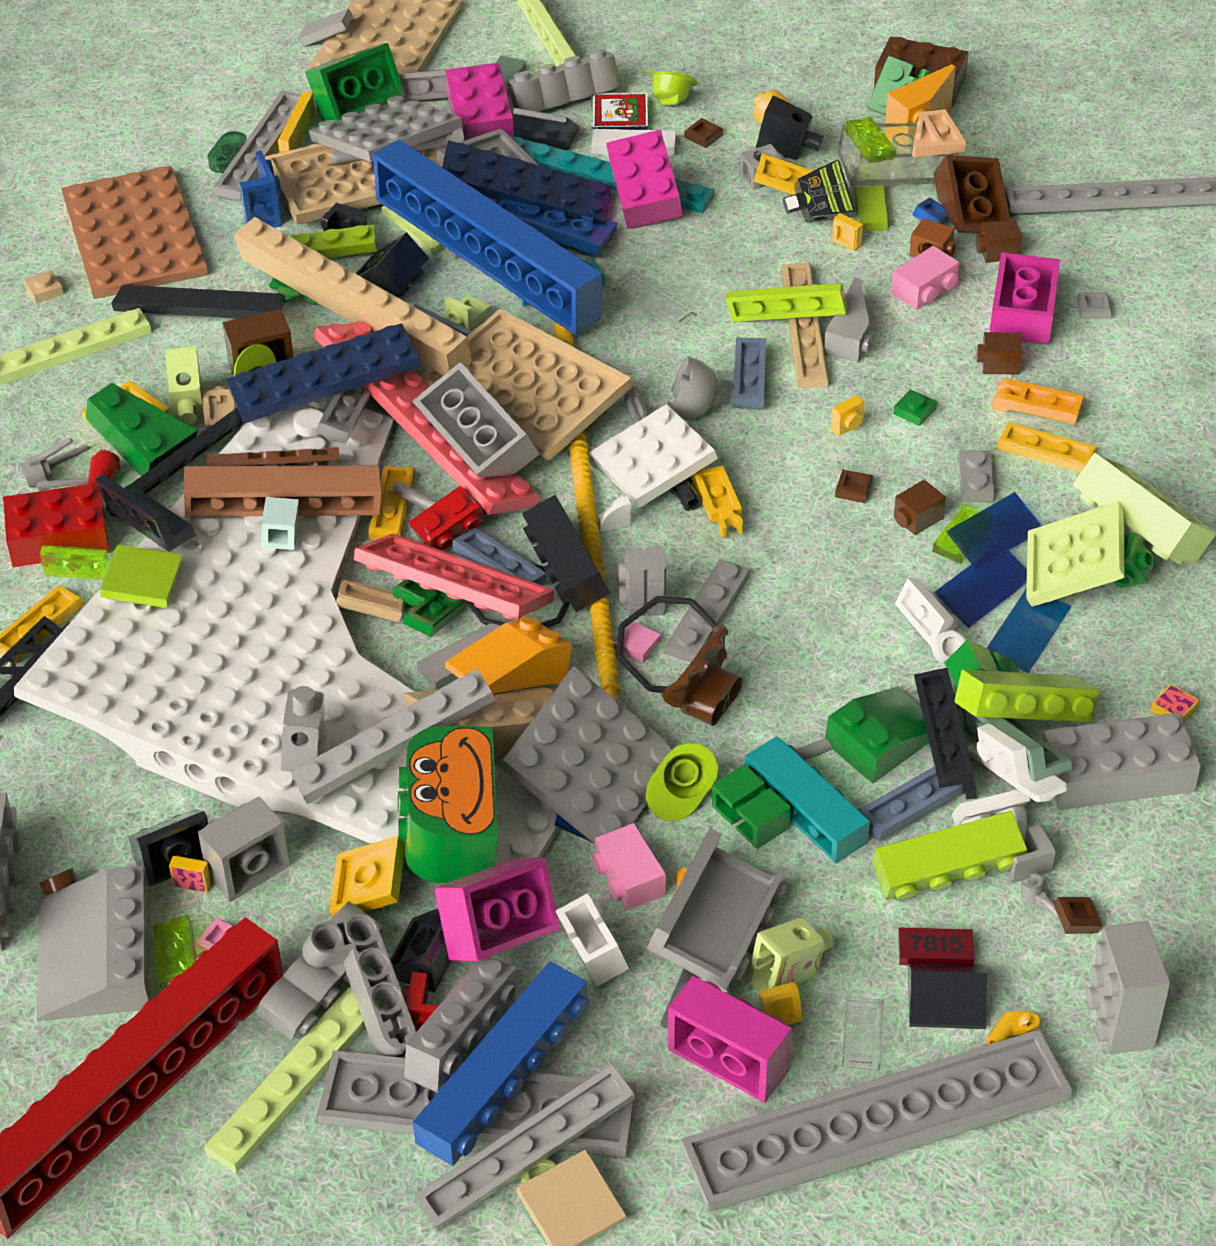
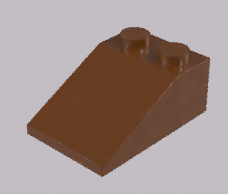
M946 155L933 173L937 198L958 233L980 234L981 223L1010 220L999 158Z

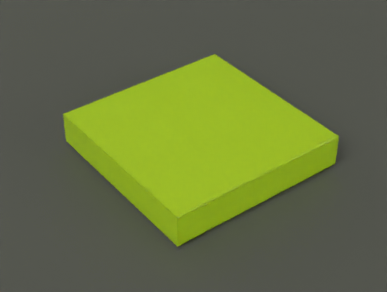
M117 544L100 588V597L167 608L183 563V554Z

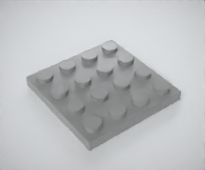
M394 96L387 99L388 102L385 104L366 106L365 112L359 114L357 112H349L343 114L341 120L320 122L318 124L319 127L309 130V134L313 142L372 162L374 161V153L398 139L413 147L451 133L461 127L463 128L461 117L452 115L449 111H440L434 109L433 106L421 105L418 101H409L402 96Z
M574 666L498 766L595 844L596 837L630 825L635 821L647 804L646 786L651 776L674 747Z

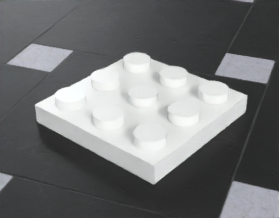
M667 404L589 452L593 462L639 508L718 459L715 450Z

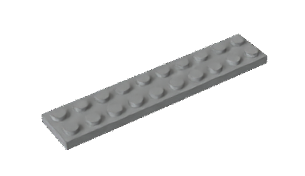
M1036 1030L681 1139V1148L706 1208L710 1212L1070 1100L1073 1090L1040 1030Z

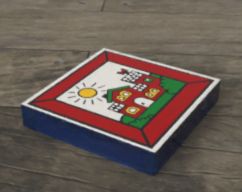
M647 93L594 94L593 129L648 130Z

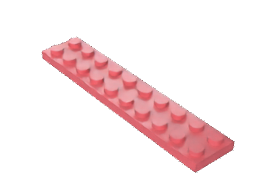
M357 321L348 324L317 326L313 337L323 347H326L327 345L337 344L353 339L358 335L372 333L373 331H371V327L367 323ZM413 370L363 385V388L368 389L370 395L459 486L461 485L475 502L478 501L482 509L488 515L528 509L538 504L540 496L517 473L482 478L475 474L412 402L429 388L422 380V377Z

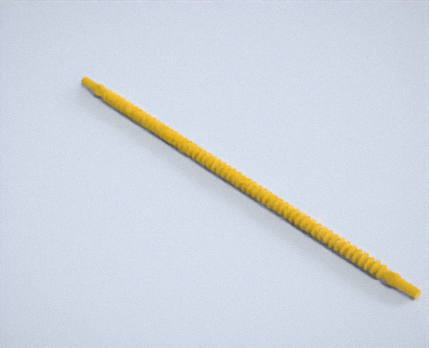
M556 323L554 327L555 338L575 347L573 334ZM584 430L569 443L581 533L580 539L606 584L590 468L591 463L589 462L587 437ZM608 595L589 605L593 628L592 634L594 635L595 656L597 657L596 663L598 664V678L602 681L600 687L618 701V694L621 689L620 684L616 680L619 672L617 671L618 665L616 663L617 658L615 656L616 650L614 649L615 643L613 642L614 636L612 634L613 629L611 627Z

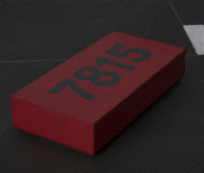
M899 927V965H907L908 962L974 964L973 929Z

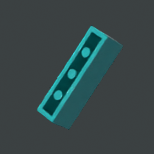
M776 736L745 755V765L753 773L763 777L768 789L771 788L777 795H782L788 801L791 807L790 821L835 864L868 843L870 821L862 810L856 809L847 801L838 788H833L822 777L816 767L810 766L805 762L793 746L787 745L779 736Z

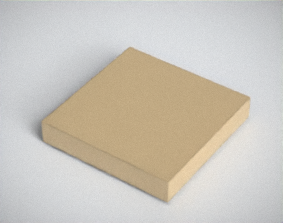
M586 1150L577 1153L521 1184L516 1190L549 1246H581L626 1219V1214Z

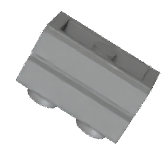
M647 547L646 550L642 548H627L625 551V562H618L619 582H625V585H619V604L626 605L627 615L630 616L654 597L666 596L665 550L662 547ZM657 603L641 616H645V614L649 616L664 615L666 613V603Z

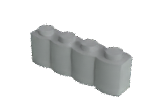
M596 49L590 51V56L580 59L579 56L566 58L564 60L565 63L559 66H555V64L540 66L539 71L530 74L529 71L516 73L513 79L507 81L513 110L518 108L540 112L544 109L557 107L570 101L580 100L596 93L620 87L614 54L605 51V49Z
M348 901L332 920L354 914H368ZM374 919L381 934L384 926ZM350 932L356 940L364 941L359 933ZM316 941L321 949L330 950L325 942ZM301 954L260 1001L256 1015L291 1041L299 1033L305 1036L318 1020L315 1014L322 1006L325 1009H329L340 994L337 988L344 981L350 984L343 963L316 968L310 966Z

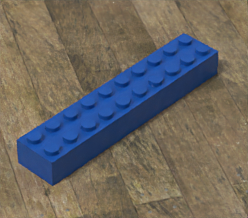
M400 139L373 154L376 200L575 336L601 320L602 273L596 268L590 266L575 254L570 253L554 240L549 239L534 227L528 225L513 213L508 212L492 199L487 198L472 186L446 171L433 160L428 159Z

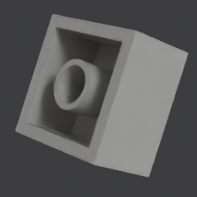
M259 796L248 803L240 805L236 810L217 821L209 823L205 828L198 831L203 860L208 862L211 881L229 902L290 867L283 822Z

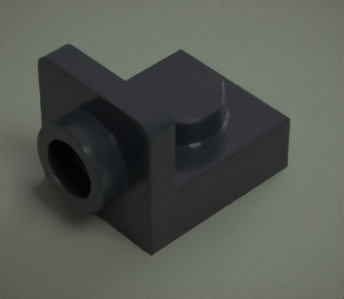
M335 203L323 215L321 220L323 231L367 225L366 211Z

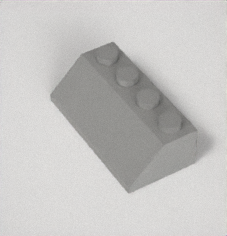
M461 362L412 401L479 478L516 474L539 455L527 434Z

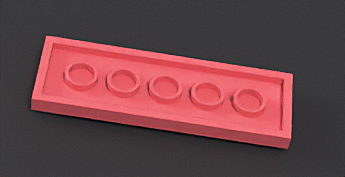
M393 533L355 548L354 560L366 564L368 569L392 573L394 578L420 583V587L424 589H437L447 593L449 598L465 599L473 602L477 608L493 609L501 612L502 616L508 619H520L526 614L538 611L540 608L553 603L554 589Z

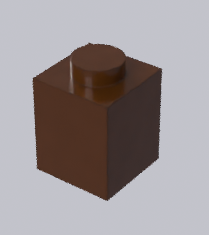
M1015 219L981 223L980 235L976 236L975 242L977 252H982L986 263L1000 261L1001 252L1021 253L1023 237Z
M984 332L983 344H977L976 362H982L983 374L1019 375L1022 357L1021 334Z
M924 479L896 495L894 518L901 527L907 528L911 533L917 535L944 519L946 496Z

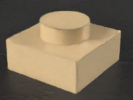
M52 270L24 279L26 288L35 303L63 295L62 286Z

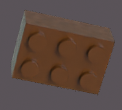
M890 36L875 66L874 88L888 56L914 65L915 69L912 73L914 78H918L921 68L933 73L953 64L956 67L952 98L953 107L966 78L969 51Z

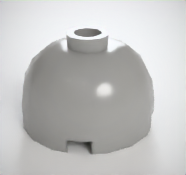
M687 356L686 362H682L671 388L673 397H675L674 404L668 401L667 405L685 420L697 419L704 415L709 407L715 408L721 391L716 389L717 378L714 371L704 362Z

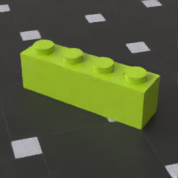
M962 669L954 702L976 717L1091 722L1099 689L1081 678L1071 675Z
M1011 810L878 847L875 849L872 864L885 899L896 897L897 900L901 901L917 895L918 891L931 888L932 891L942 890L950 886L952 881L965 878L966 881L977 880L983 877L987 871L999 869L1000 872L1009 871L1014 863L1013 858L1025 854L1027 848Z

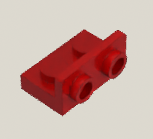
M460 485L411 519L409 525L423 544L445 550L453 544V540L465 531L468 532L473 528H477L481 520L484 519L480 503L478 501L474 503Z

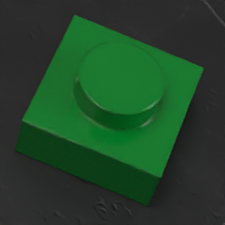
M910 389L894 406L893 414L920 426L936 409V401Z

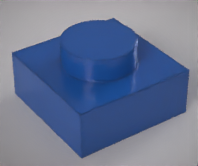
M928 198L916 205L912 214L920 220L924 218L943 225L950 220L942 204L932 198Z

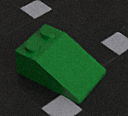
M388 42L323 63L305 71L322 122L327 120L338 121L342 119V115L345 113L357 112L359 114L365 112V107L368 105H382L387 103V99L391 97L405 95Z
M899 686L852 699L828 716L825 739L829 741L832 749L871 783H875L929 744L920 704Z

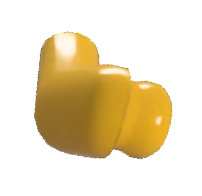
M1030 1010L1006 1012L1001 1016L986 1038V1043L990 1045L1010 1037L1035 1031L1040 1026V1017L1036 1012Z

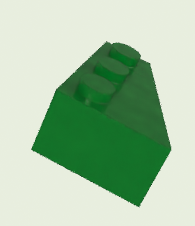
M110 383L87 399L85 419L141 476L197 436V429L113 383Z

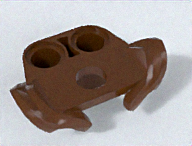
M718 624L712 629L713 635L677 681L665 688L662 693L666 703L672 707L680 708L682 713L711 726L716 725L736 699L743 683L742 676L720 667L721 662L727 659V651L722 637L728 635V630L722 624Z

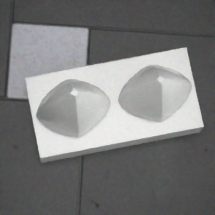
M918 578L907 579L895 605L931 646L938 634L954 630L959 624V619L955 615L948 613L942 606L946 600L944 596L929 591Z
M1018 789L961 803L952 813V817L957 826L1012 810L1024 840L1027 831L1025 807L1030 802V798Z

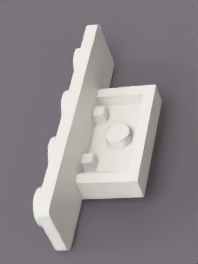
M990 723L977 728L979 741L967 746L969 756L1036 802L1052 800L1055 795L1067 791L1066 783L1055 775L1037 782L1030 779L1025 746Z

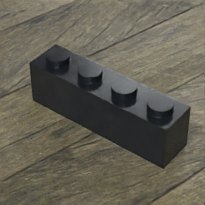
M556 495L522 513L528 524L523 530L532 545L536 542L538 543L533 549L542 564L548 562V565L543 568L553 584L559 582L554 588L563 604L570 602L575 612H578L610 594L608 587Z

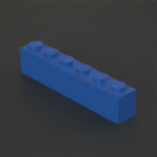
M549 961L413 1121L415 1144L451 1166H454L462 1155L467 1156L474 1148L477 1137L485 1127L490 1128L496 1122L500 1109L509 1099L513 1100L516 1098L528 1075L540 1069L546 1054L552 1046L559 1045L565 1038L568 1027L576 1018H582L586 1013L590 1003L587 981Z

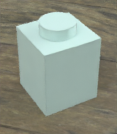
M266 497L261 523V547L294 550L298 529L299 499Z

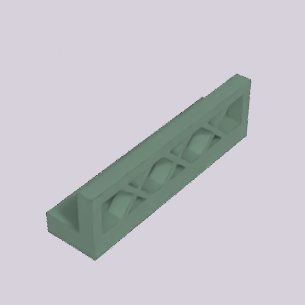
M962 708L965 730L977 741H979L977 728L990 723L1026 747L1029 776L1032 781L1037 782L1072 769L1070 758L1013 718L976 717Z

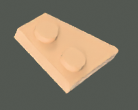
M946 109L919 113L912 153L914 158L965 152L966 141Z

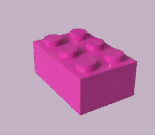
M499 63L445 70L447 97L451 114L462 119L464 141L501 128L509 136H513V117Z
M661 129L606 143L627 229L683 216L679 193Z
M1001 252L990 332L1020 333L1021 341L1049 344L1060 259Z
M515 858L434 887L449 960L480 961L560 929L558 916L555 912L556 906L546 858Z
M694 975L669 1005L668 1050L763 1103L768 1100L788 1073L792 1028L787 1026L781 1019L766 1015L755 1009L746 1000L737 999L723 992L716 984L709 981L705 982Z

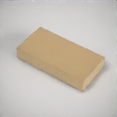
M342 580L336 600L338 607L395 622H400L404 607L403 600L395 598L393 592L347 580Z

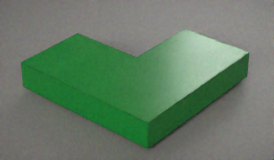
M403 580L394 587L393 592L395 598H400L403 602L413 606L411 610L405 613L403 624L429 637H432L465 610L467 603L465 599L449 598L447 593L437 589H424L420 587V583L411 580Z

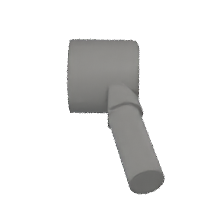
M1031 873V885L1021 880V893L1024 899L1031 902L1038 901L1059 919L1054 902L1043 892V878L1037 873Z

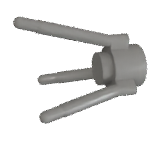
M68 438L41 454L28 458V462L21 464L28 486L37 485L38 490L41 491L50 487L87 484L88 478L47 481L46 478L52 477L50 466L89 450V446L83 445L46 460V458L72 444L73 440Z

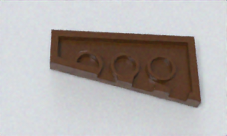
M339 447L318 450L298 449L291 451L205 455L206 466H265L277 464L278 466H297V463H309L310 466H329V462L340 460Z

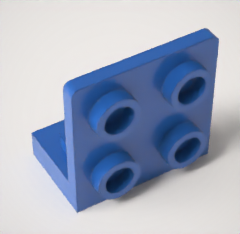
M262 150L256 151L259 178L239 183L245 224L256 217L274 228L281 227L280 216L284 215V207L277 193L281 192L280 180L277 175L274 176L271 160H266Z

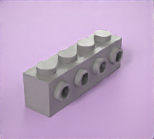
M493 957L476 961L406 1044L404 1078L438 1093L469 1053L474 1050L486 1032L495 1024L504 1010L513 1002L518 986L514 984L516 967Z

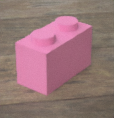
M932 246L893 271L891 293L916 310L927 303H932L937 296L947 290H952L958 282L959 261L937 247Z
M634 823L595 838V854H592L593 865L599 875L605 874L608 879L607 884L611 896L615 901L620 899L626 911L666 895V874Z

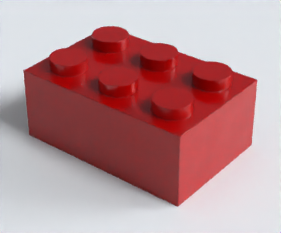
M96 483L3 497L6 543L12 567L110 553L105 507Z

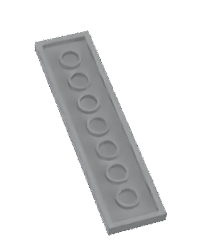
M333 1050L317 1114L318 1123L414 1134L413 1121L434 1098L437 1092L404 1078L405 1058ZM531 1072L524 1080L521 1091L513 1100L509 1099L500 1109L496 1122L490 1128L485 1127L477 1137V1141L495 1142L589 1078ZM626 1082L636 1095V1083ZM635 1099L560 1150L570 1152L586 1150L588 1154L626 1158Z

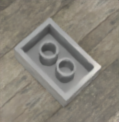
M1142 921L1103 926L1101 940L1095 945L1096 965L1091 966L1092 984L1086 990L1088 1006L1090 1010H1096L1098 1016L1096 1021L1098 1037L1100 1041H1106L1110 1054L1154 1049L1170 981L1149 922Z

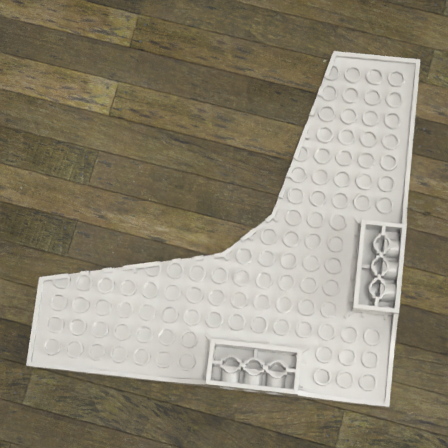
M329 396L246 423L219 454L291 451L298 449L318 450L339 447L340 460L329 462V466H380L381 456L385 452L393 430L394 419L364 408L346 444L330 441L321 434L315 437H305L298 434L294 430V415L299 410L306 408L317 409L324 414L333 396ZM297 463V466H310V464ZM183 494L170 511L190 523L196 536L170 551L171 553L183 554V563L167 608L101 598L99 590L14 686L15 697L98 732L126 751L136 760L137 766L236 807L248 803L259 796L272 811L287 812L306 817L371 844L398 836V818H404V816H399V812H397L398 791H405V789L399 788V767H406L407 750L309 804L304 800L290 773L291 771L281 770L283 720L289 690L300 686H308L314 691L324 694V727L319 756L407 708L408 706L403 699L404 693L415 692L358 654L333 596L335 581L339 578L342 562L347 556L351 538L354 537L361 515L298 516V529L294 550L261 547V523L263 516L185 517ZM145 537L137 546L138 548L168 552L148 537ZM298 732L296 743H307L308 736ZM504 757L494 758L498 828L495 865L515 858H542L565 820L498 766Z

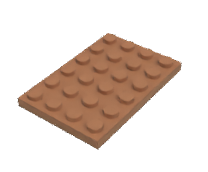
M172 165L61 188L93 299L116 295L122 285L159 286L208 275L207 266Z

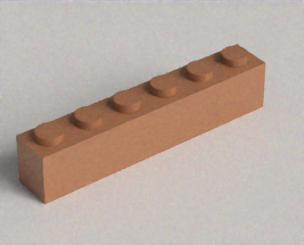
M379 465L184 467L185 517L263 516L266 497L299 499L298 516L380 515L381 484Z

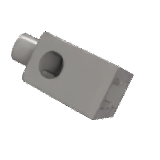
M300 686L288 691L282 731L281 770L293 771L320 754L324 727V694L314 691L308 686ZM298 732L308 736L307 743H296Z

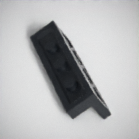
M103 474L95 478L107 509L166 551L170 552L196 536L190 523L133 485L129 484L123 488Z
M46 616L42 617L0 658V674H11V678L0 688V717L19 699L15 697L14 686L71 623L70 621L61 629ZM43 629L53 635L45 645L37 644V635ZM18 653H33V657L24 666H16L15 656Z
M942 668L914 674L939 788L964 784L966 799H976L973 771L957 705L954 702L955 696L948 669Z

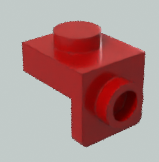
M412 972L410 986H403L402 994L417 1032L438 1006L426 1005L428 998L427 973Z

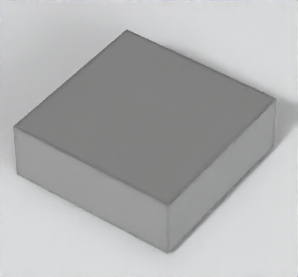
M1108 292L1078 293L1077 301L1081 319L1111 318L1112 311Z

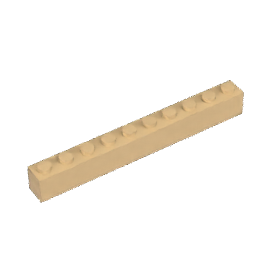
M254 217L234 233L241 258L351 323L357 321L367 323L373 332L387 326L402 323L419 355L420 362L444 376L460 362L466 368L472 363L469 344L465 335L258 218Z

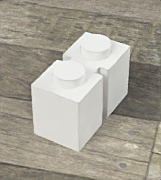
M588 893L555 911L596 987L629 970L616 941Z

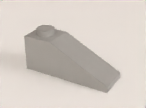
M854 278L845 295L848 303L847 313L844 315H834L825 332L824 354L859 362L863 352H869L872 336L869 335L870 322L861 279Z

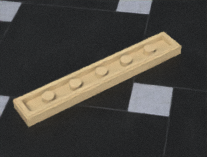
M811 263L781 264L783 287L814 285ZM819 316L788 318L797 387H828V374Z

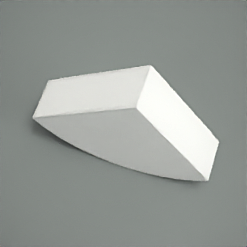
M628 496L612 502L613 506L604 514L603 512L598 518L600 532L631 525V503Z

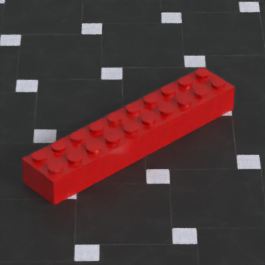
M246 917L236 926L227 929L217 943L209 950L203 951L189 968L182 974L176 975L168 986L154 999L148 1000L126 1024L120 1025L98 1049L92 1050L86 1056L84 1062L70 1074L63 1076L41 1100L34 1102L27 1109L26 1113L11 1127H7L0 1132V1233L8 1239L258 1008L263 997L284 975L279 944L275 937Z

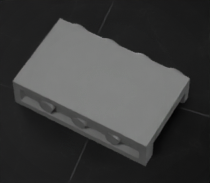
M709 828L646 949L726 990L733 977L738 980L741 979L750 961L744 958L746 951L751 954L754 951L757 934L759 933L756 930L758 926L766 928L775 910L769 904L771 901L778 903L787 886L786 883L781 881L787 869L780 866L776 875L771 876L716 847L722 834Z

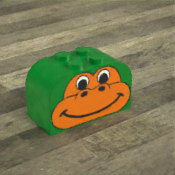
M434 726L418 732L408 744L406 767H399V788L405 789V791H398L397 812H399V816H404V818H398V840H405V859L407 865L420 878L435 883H448L495 866L498 828L493 727Z

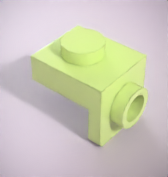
M468 294L460 301L451 297L444 300L445 318L471 331L491 315V305Z

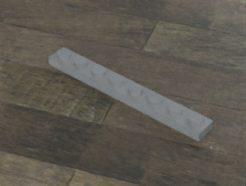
M1216 177L1005 187V195L1009 214L1216 204Z

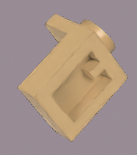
M215 386L202 391L204 427L206 430L234 410V400L229 389L223 386Z

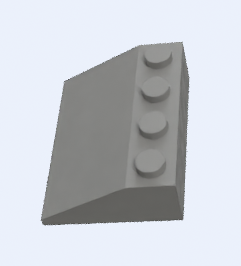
M144 866L106 869L40 898L37 1022L141 1010L142 1006L150 1000L149 888Z

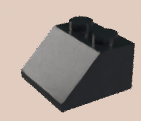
M406 232L374 252L355 274L400 298L409 290L410 287L407 284L410 281H415L423 274L424 269L422 267L429 260V257Z
M193 809L128 836L133 858L137 866H144L149 887L172 878L169 864L173 856L204 861L198 831L208 825L205 811Z

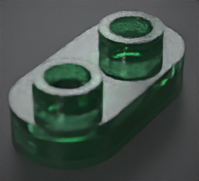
M239 131L223 134L207 155L209 169L216 173H224L247 141L246 135Z

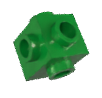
M1136 533L1124 535L1125 578L1114 581L1116 586L1120 588L1147 583L1150 571L1154 565V557L1151 551L1146 548Z

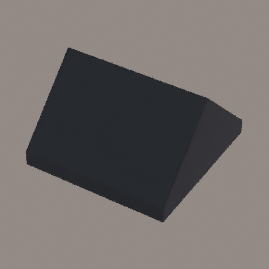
M518 108L513 110L514 137L569 150L579 130V125L568 117Z
M438 908L412 918L390 958L397 981L410 985L412 972L427 973L428 991L434 993L452 961L448 957Z
M908 962L909 1027L985 1029L987 972L982 964Z

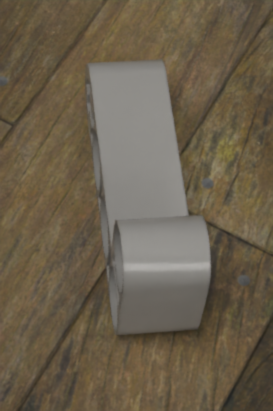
M354 914L317 924L303 944L302 956L310 966L316 968L343 963L376 1055L402 1058L406 1053V1044L416 1032L376 922L368 915ZM350 932L359 933L364 941L356 940ZM316 941L325 942L330 950L321 949ZM363 966H369L374 969L376 975H370L365 972ZM375 1000H381L386 1003L389 1010L378 1007Z

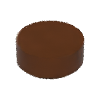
M72 867L41 881L39 884L43 893L49 895L77 882L78 878Z

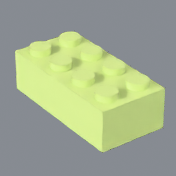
M1093 454L1073 484L1082 491L1080 497L1092 506L1096 507L1098 505L1102 507L1119 501L1124 510V525L1129 527L1127 532L1129 534L1136 533L1142 542L1146 540L1152 544L1151 550L1165 560L1170 558L1180 565L1183 561L1196 564L1216 535V531L1124 464L1100 454Z

